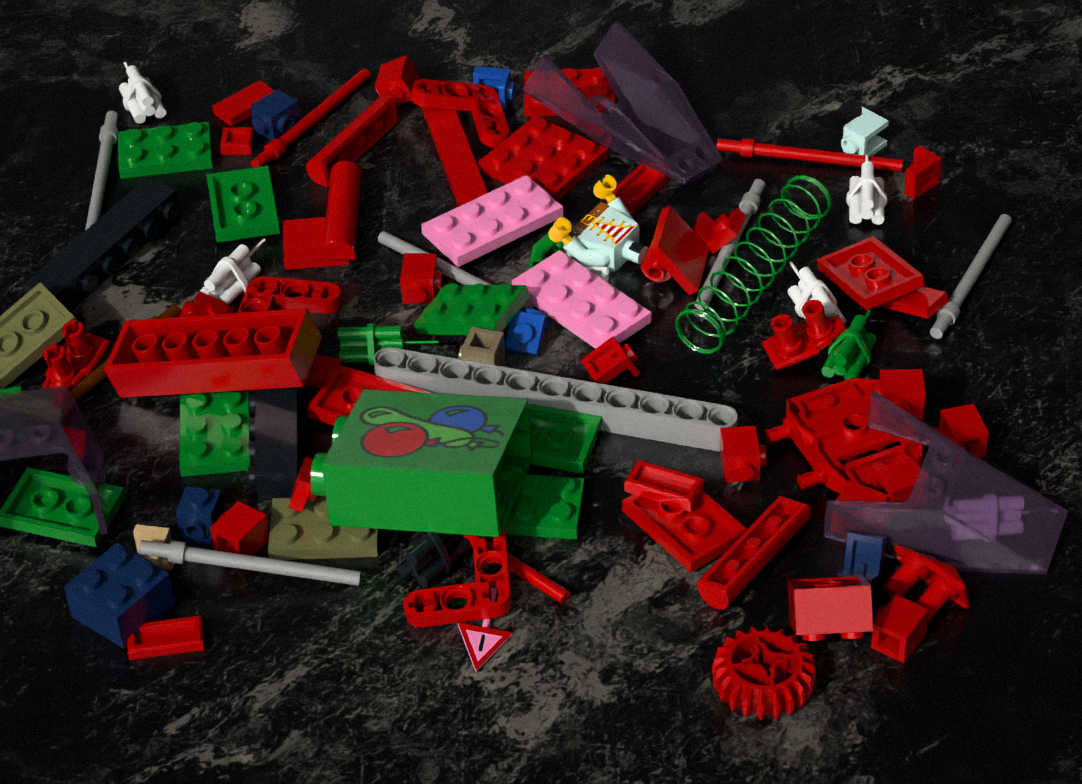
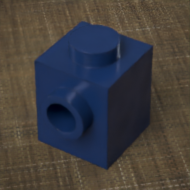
M279 89L251 105L254 130L270 140L280 138L300 121L298 101Z
M186 486L176 510L181 542L213 546L210 527L225 512L221 490Z

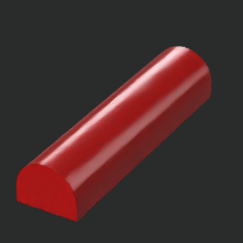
M379 96L307 162L306 171L315 183L329 187L330 171L334 164L340 161L355 163L399 122L393 96Z
M350 161L337 162L330 171L322 251L323 260H355L362 172L357 164Z
M779 496L697 581L698 591L702 599L715 609H726L811 518L810 505Z

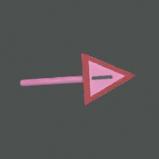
M497 587L490 588L492 596L490 602H495ZM491 618L484 619L482 627L458 622L460 633L475 672L513 635V632L489 628Z

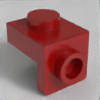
M198 291L192 302L186 300L179 317L229 314L234 312L235 307Z

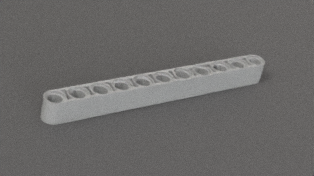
M383 348L377 351L373 358L375 375L430 391V393L528 398L529 404L602 416L600 431L720 452V428L737 427L738 414L736 410L722 404L399 348Z

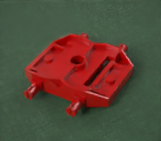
M851 378L787 399L786 418L783 419V425L766 429L764 434L769 444L785 438L792 439L812 466L813 471L797 475V482L802 490L820 483L825 484L826 487L840 494L849 480L872 488L873 469L912 456L918 465L922 467V450L925 447L941 443V432L935 428L922 434L911 419L880 420L879 405L872 404V385L879 384V379ZM852 425L853 427L860 429L852 430L847 428V426ZM898 441L901 443V445L884 450L889 444ZM871 450L881 451V452H878V453H875V454H872V455H869V456H866V457H863V458H860V459H857V460L852 461L853 459H855L856 455H859V454H862V453H865V452H868V451H871ZM840 461H845V462L851 461V462H848V463H845V464H841V463H840Z

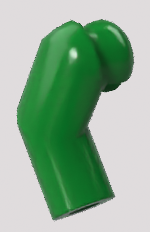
M548 233L532 246L528 262L529 268L545 260L550 249L555 253L559 250L561 251L564 243L553 242L550 240Z

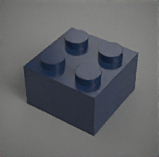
M115 543L64 586L71 616L123 649L127 647V639L133 632L135 637L140 633V626L147 622L157 621L176 604L170 574L118 543Z

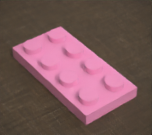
M525 175L421 224L422 234L457 267H460L557 220L559 217H563V206Z
M560 250L512 280V285H526L530 297L527 299L529 303L595 349L613 336L618 343H621L651 323V312Z

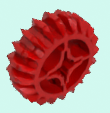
M768 625L763 631H757L751 626L747 634L737 630L734 639L726 637L723 647H718L714 663H712L713 686L715 691L719 692L721 702H729L731 712L742 709L745 718L751 713L757 714L760 721L765 715H772L777 720L780 712L791 716L794 707L803 708L806 698L811 697L814 682H816L815 660L813 654L809 653L807 643H799L796 634L786 637L783 628L777 632H771Z

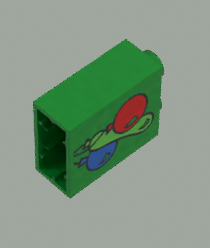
M364 389L349 416L339 415L336 418L333 427L332 446L328 453L318 452L312 462V492L315 496H326L330 526L499 537L533 461L528 398Z

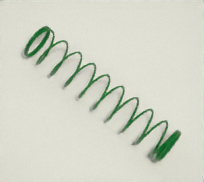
M806 175L795 176L788 181L781 191V199H775L769 205L770 213L766 212L760 215L758 227H753L747 231L746 242L737 243L734 248V256L724 259L722 262L723 271L712 273L710 277L711 287L705 286L700 288L697 293L699 302L693 301L688 303L685 310L680 312L676 318L675 328L685 345L702 354H713L719 351L725 342L726 336L734 332L738 326V321L746 317L750 311V306L758 302L762 296V291L770 287L774 281V276L781 273L786 265V261L793 258L797 252V247L804 244L809 236V232L816 229L820 223V218L826 216L830 211L832 200L823 184ZM796 180H806L818 186L825 194L827 200L826 211L821 214L819 204L814 196L805 188L792 185L791 183ZM789 188H800L809 194L817 206L818 215L805 213L793 203L789 195ZM782 201L792 214L805 219L806 231H794L790 223L783 217L772 213L774 203ZM786 202H788V204L791 206V208H792L795 212H793V211L787 206ZM771 215L781 228L792 232L795 245H782L772 232L761 228L760 221L762 218ZM774 216L782 219L791 230L782 226ZM817 219L815 225L810 228L808 220ZM760 230L769 242L780 246L784 256L783 259H770L761 247L749 242L751 231ZM763 231L771 234L778 243L770 240ZM806 233L803 240L798 243L796 234ZM748 244L757 256L770 262L772 274L763 275L757 273L756 269L748 261L737 256L738 247ZM752 246L758 248L766 257L758 254ZM784 248H794L791 255L786 258ZM730 259H737L738 263L746 271L757 275L760 289L745 288L737 277L725 271L726 262ZM740 261L746 263L753 271L747 269ZM772 262H783L780 269L775 272ZM725 274L726 278L733 285L746 292L748 304L733 303L723 291L713 286L714 276ZM729 276L734 278L740 285L736 284ZM760 276L771 277L768 284L763 287ZM713 289L714 293L721 300L731 304L734 308L735 319L720 318L716 311L702 303L700 297L702 291ZM748 291H759L756 299L751 302ZM718 292L723 294L728 300L724 299ZM699 304L707 313L697 309H689V307ZM735 306H747V309L742 316L738 317ZM686 314L688 321L695 329L705 335L719 337V345L713 349H702L688 341L680 328L681 317ZM688 314H697L704 317L716 328L718 334L715 335L701 330L691 321ZM714 318L718 319L721 322L722 329ZM723 321H735V324L730 331L726 332Z

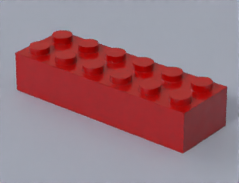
M308 308L131 320L124 322L104 371L120 398L304 387L322 336Z

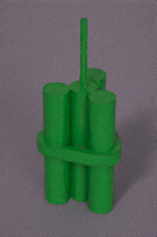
M872 309L867 311L865 317L863 315H856L850 327H846V330L830 345L828 349L829 356L821 370L825 377L831 378L834 374L840 376L844 375L845 380L858 378L863 367L870 363L872 358L871 351L877 341V337L873 333H866L865 325Z
M368 323L366 327L338 328V339L340 340L341 349L339 359H342V363H369L370 366H374V355L383 348L405 349L408 344H439V340L408 341V335L403 334L402 326H377L376 323Z

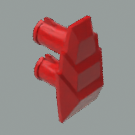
M810 300L802 306V313L805 316L806 322L801 321L793 325L791 317L787 314H780L774 317L771 321V327L775 335L764 340L761 344L776 371L799 364L821 353L820 350L832 344V340L846 330L839 315L827 318L822 302Z
M77 320L69 321L63 325L62 334L66 341L60 348L58 344L48 346L43 352L48 369L45 372L46 379L41 389L42 392L60 397L69 388L76 386L94 370L111 343L108 339L85 332L83 324L81 322L78 323Z
M900 545L894 547L897 559L902 565L882 585L883 591L891 599L895 594L904 597L918 580H923L929 587L916 603L929 609L928 622L932 620V617L948 599L964 609L970 608L966 586L954 566L942 563L931 556L918 553L911 548Z

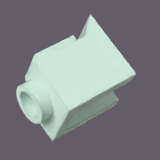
M862 107L861 115L844 126L843 139L841 140L843 152L868 156L876 154L887 146V140L876 134L889 126V120Z

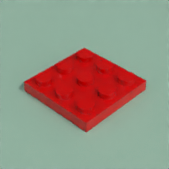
M534 116L478 161V169L481 173L504 184L527 175L552 198L558 201L608 159V148L538 116Z

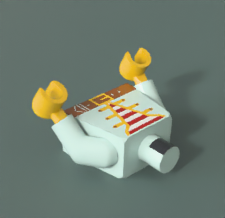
M611 175L604 177L603 184L598 180L593 190L595 196L600 199H606L607 204L600 202L573 229L568 219L559 217L550 228L548 235L553 242H563V248L567 251V255L582 266L609 267V272H616L627 260L641 264L648 247L639 243L638 223L630 215L620 197L616 198L613 194L617 183Z

